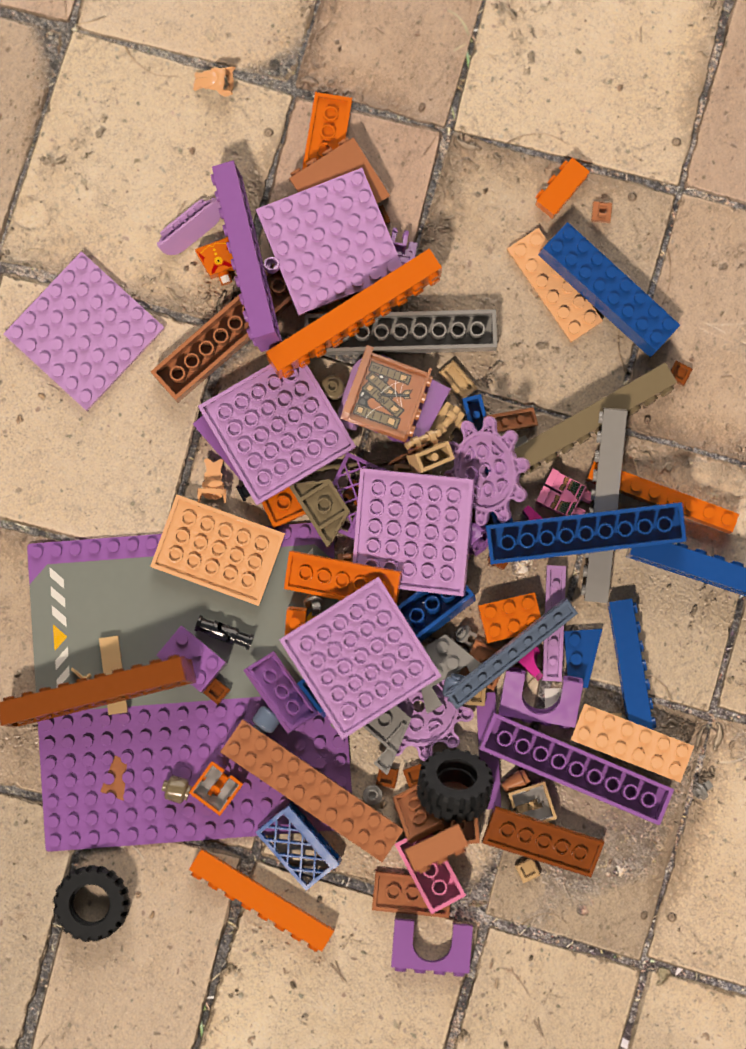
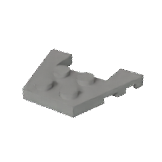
M446 634L424 647L441 674L440 678L421 689L427 714L443 705L433 690V686L464 667H467L471 673L481 665L479 661Z
M394 706L363 726L386 747V750L374 762L386 775L390 771L411 721V718L398 706Z

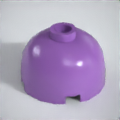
M472 522L469 556L473 554L478 556L488 547L486 525L479 526L476 522Z

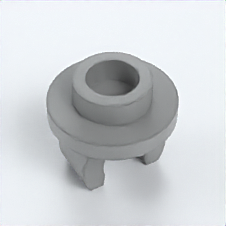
M312 595L306 599L305 605L311 609L312 616L320 614L321 606L324 605L323 597Z
M465 625L457 630L456 641L471 646L472 644L468 642V637L473 636L476 638L477 635L471 631V627Z
M709 780L702 784L695 782L692 785V792L698 799L705 800L708 798L707 791L713 785Z
M375 785L368 786L363 792V799L370 805L378 804L382 799V791Z

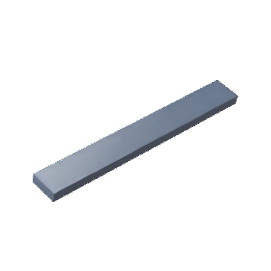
M564 598L444 694L454 708L458 710L578 614L570 601Z

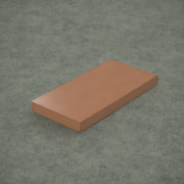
M376 871L372 910L449 918L450 905L433 914L430 913L410 874Z

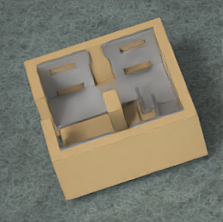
M545 781L507 793L511 806L516 808L517 813L545 822L557 819Z

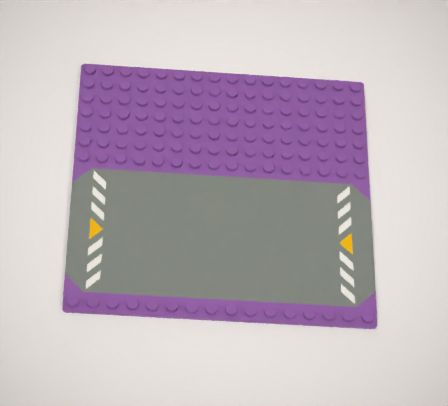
M312 523L287 524L275 528L274 530L285 533L259 606L150 567L162 534L32 543L27 546L36 693L39 692V689L51 687V689L58 688L57 685L60 683H76V680L80 678L71 671L72 667L83 676H87L90 673L92 676L89 679H94V675L103 673L99 638L119 636L122 666L124 670H130L132 665H150L149 661L160 659L156 655L180 626H184L227 662V665L217 675L216 679L230 689L228 695L219 705L189 684L128 699V713L108 715L107 705L38 722L45 848L48 852L258 836L255 832L291 802L290 799L222 754L221 750L242 720L247 721L253 726L252 719L261 706L268 707L243 670L274 651L296 683L303 679L279 640L285 636L288 606L306 607V599L312 596V594L284 589L289 551L335 559L334 540L330 547L327 548ZM323 597L324 605L321 606L320 614L338 603V600ZM307 608L306 622L316 617L312 616V611ZM201 615L203 618L213 622L216 620L238 628L240 632L248 635L253 634L254 638L249 651L245 647L236 644L231 645L212 638L204 632L194 631L199 616ZM318 712L317 716L289 734L280 723L273 733L266 734L352 793L348 736L341 739L338 732L330 725L331 721L327 715L323 718ZM114 756L120 757L121 761L127 764L126 772L122 775V780L125 782L124 801L116 798L114 793L109 792L105 794L100 792L103 783L110 785L115 780L114 775L108 773ZM212 761L225 769L224 774L228 777L233 775L244 783L221 816L191 794H189L187 801L184 800L179 804L166 800L164 797L165 792L161 791L164 780H169L173 775L187 779L189 785L193 787ZM295 804L318 831L333 830ZM283 814L278 818V826L289 827V820ZM266 828L262 833L264 835H274L275 829ZM278 829L277 835L288 834V830Z

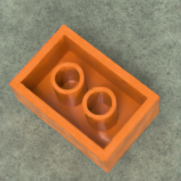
M535 592L478 606L486 644L514 638L541 617Z

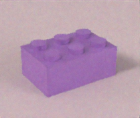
M184 626L178 628L156 655L162 661L168 660V657L172 655L185 656V658L191 659L197 682L191 685L201 693L206 690L227 665L225 660Z

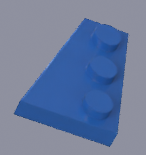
M602 629L564 631L567 676L583 678V688H588Z

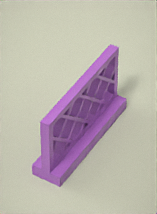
M348 452L333 480V485H337V491L343 501L344 498L341 491L352 488L355 498L344 501L345 504L355 500L358 502L354 487L359 485V482L352 484L349 474L359 471L360 468L387 469ZM348 459L356 460L359 468L348 472L346 467ZM347 475L351 485L340 489L338 480L340 477ZM357 512L348 516L351 524L348 532L342 529L339 531V533L353 540L355 539Z

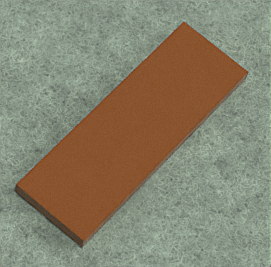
M495 806L482 839L483 844L587 877H592L605 843L602 839Z

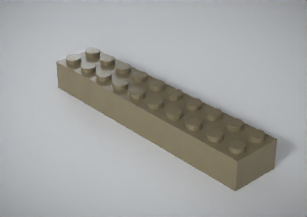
M665 362L515 448L514 452L517 458H525L530 462V467L527 471L532 473L539 469L544 461L548 464L556 459L558 453L562 452L565 454L572 450L577 442L581 445L592 437L591 434L595 433L597 435V431H601L602 424L598 423L599 412H603V407L627 409V414L631 416L637 413L643 404L647 407L658 399L657 396L665 397L674 390V385L677 381ZM525 472L520 473L519 480L523 478Z

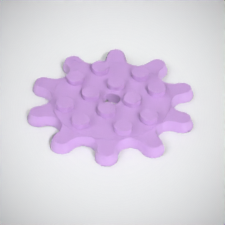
M491 416L485 417L480 431H477L472 422L463 421L461 424V431L463 433L462 443L449 442L455 458L454 467L451 470L445 471L443 476L475 479L473 508L477 525L484 526L489 521L490 512H494L499 521L505 523L511 519L510 500L514 499L517 502H522L527 498V492L521 487L519 478L520 473L526 472L529 469L530 462L525 458H517L514 452V446L518 441V434L509 430L503 436H500L497 431V420ZM485 467L490 470L488 476L485 474Z
M445 680L432 687L443 705L429 714L426 712L425 704L424 710L421 712H417L413 708V704L416 701L424 703L421 690L396 705L411 718L396 756L401 755L406 747L413 746L418 750L419 758L425 761L430 755L433 756L432 748L437 742H443L449 748H456L459 745L460 739L454 732V725L459 721H471L474 713L470 708L463 706L457 710L452 703L447 701L448 698L442 693Z

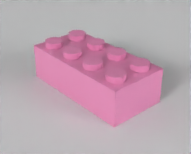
M433 833L412 844L407 841V838L395 844L431 914L466 896L448 861L439 865L436 861L430 864L431 869L421 874L419 870L414 871L405 849L434 836Z

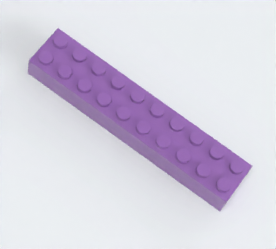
M234 160L212 166L213 174H211V180L217 189L215 197L221 206L218 209L220 217L224 219L225 223L223 231L225 236H228L229 242H227V247L233 257L231 264L233 270H236L237 273L235 281L237 287H240L241 290L239 298L241 304L245 307V311H243L244 319L250 327L247 329L248 336L253 341L254 346H258L259 350L263 352L281 343L282 338L243 177Z
M492 713L478 746L479 750L659 826L674 789L496 713Z

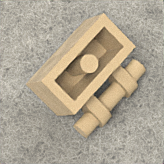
M446 402L430 428L432 431L437 429L441 431L442 436L438 437L437 441H452L455 437L452 434L456 429H461V424L465 421L463 420L465 414L461 412L459 407Z
M439 429L427 431L425 435L412 437L410 441L404 443L405 448L409 450L417 448L423 443L433 442L429 447L424 449L423 447L417 448L414 453L406 456L412 473H423L455 459L449 441L438 443L437 438L442 436Z

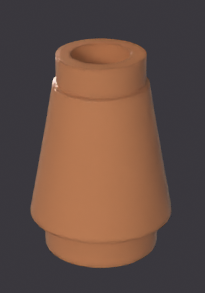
M519 769L501 784L504 791L508 793L528 787L531 779L525 769Z

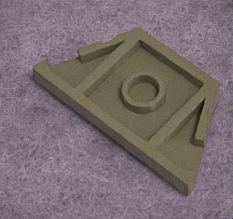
M330 479L293 484L290 486V489L326 547H330L351 513Z

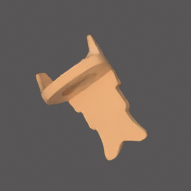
M215 67L202 73L195 72L196 80L193 90L197 91L200 88L217 90L224 97L233 95V71L236 67ZM225 76L228 79L227 89H224Z
M205 458V481L202 482V488H198V502H201L203 495L209 500H218L223 496V501L226 503L227 489H225L224 482H222L223 474L221 473L224 460L219 459L216 462H212L210 459Z

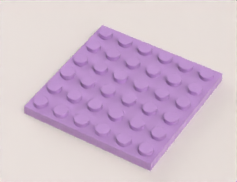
M362 168L256 209L273 255L279 260L280 272L298 316L359 293L402 266Z
M81 251L6 330L4 335L78 404L88 411L165 328Z
M269 364L198 406L256 506L356 448V445L308 365L304 368L299 367L295 369V373L292 376L280 379Z
M360 468L353 562L401 571L400 589L465 596L475 479Z
M379 577L279 639L341 739L346 738L441 677V674Z

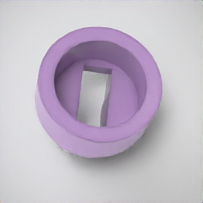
M275 257L267 258L264 261V268L267 273L275 274L278 272L279 260Z

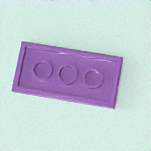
M274 651L243 670L288 734L318 715V712Z

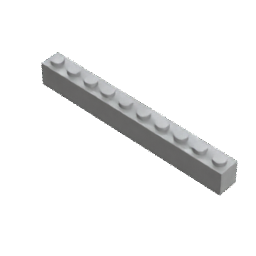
M603 407V412H599L598 423H601L602 427L601 431H597L596 443H600L599 450H595L594 462H598L597 470H593L592 481H596L595 489H591L590 500H594V506L589 509V513L612 511L618 508L627 409ZM613 550L585 553V557L588 558V565H584L583 568L586 584H582L581 595L584 596V601L608 603Z

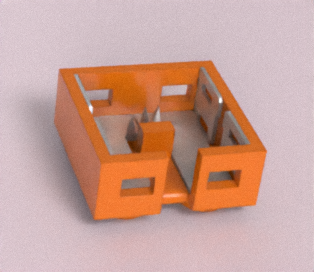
M212 761L192 787L189 794L221 816L244 783L233 775L228 777L224 774L225 769Z

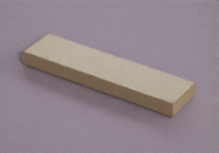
M119 636L99 638L103 673L106 675L113 674V670L123 668ZM127 700L107 705L108 715L128 713Z

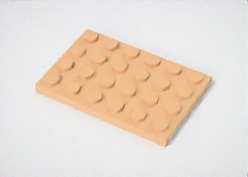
M176 494L150 567L259 606L285 533Z

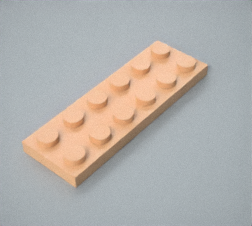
M537 228L507 248V251L570 343L602 323L603 320L587 299L538 256L548 241L540 229Z
M584 704L570 739L681 783L694 748L693 745Z

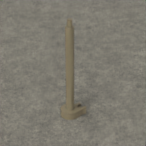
M368 460V462L377 466L388 464L387 460ZM357 462L346 463L347 469L359 468ZM342 463L327 464L315 472L339 470Z

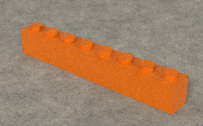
M592 462L586 481L596 484V481H592L593 470H597L598 462ZM621 470L620 494L653 506L682 502L685 518L728 534L733 532L739 517L738 513Z
M203 848L189 868L192 871L191 875L200 881L202 878L209 882L207 885L216 891L221 889L225 892L224 896L234 901L237 899L242 902L241 906L248 911H251V909L257 911L258 917L265 921H268V919L275 923L274 926L283 932L285 929L291 932L290 936L299 942L304 940L308 943L307 947L315 952L318 950L322 952L334 933V929Z

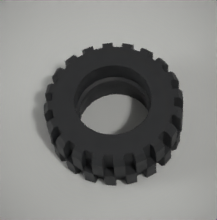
M444 749L442 752H435L433 756L430 755L425 759L420 768L417 785L419 802L423 808L426 807L425 810L429 814L433 813L435 818L445 819L446 822L456 821V823H462L463 820L468 822L473 820V817L478 818L487 810L488 804H490L494 784L491 769L484 760H480L481 758L478 755H472L471 752L466 750L463 752L460 749ZM458 782L468 788L461 790L452 789L442 783Z
M89 865L78 868L65 876L61 884L57 886L56 896L53 897V903H55L53 912L58 918L56 921L58 925H62L63 931L66 934H71L72 938L76 940L82 939L83 942H96L104 938L106 939L123 925L129 913L130 898H128V888L124 886L123 879L119 878L113 870L106 869L107 867ZM96 885L104 889L108 894L110 907L105 917L99 921H85L75 911V895L84 886Z

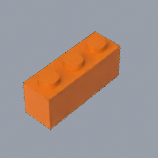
M571 158L569 162L565 160L559 168L561 170L557 176L553 175L547 182L549 186L546 190L541 189L535 197L537 199L535 205L552 219L590 173L588 169L574 158Z

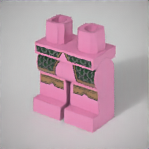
M553 468L536 500V504L563 516L585 514L586 510L577 505L580 500L590 504L591 492L586 490L585 485L570 479Z

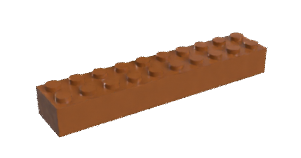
M172 655L166 661H161V659L149 661L150 665L142 666V664L132 665L130 670L116 669L110 675L105 673L96 674L94 679L80 678L74 684L65 682L58 684V688L51 689V687L39 689L38 693L30 691L22 693L21 697L17 698L15 696L5 697L0 702L1 726L16 728L197 683L192 660L185 658V656Z

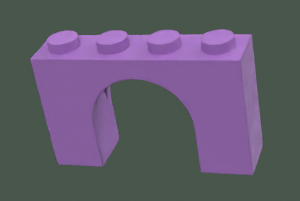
M510 667L505 671L498 709L500 716L510 720L518 718L527 723L537 721L545 726L555 724L563 729L575 728L583 688V678L563 675L560 696L556 703L545 709H537L530 706L522 695L525 669Z
M395 918L391 967L399 972H406V969H414L415 973H426V970L434 971L436 975H445V972H453V976L464 977L465 973L469 974L473 925L453 923L451 946L448 953L441 959L430 961L420 957L414 950V920Z

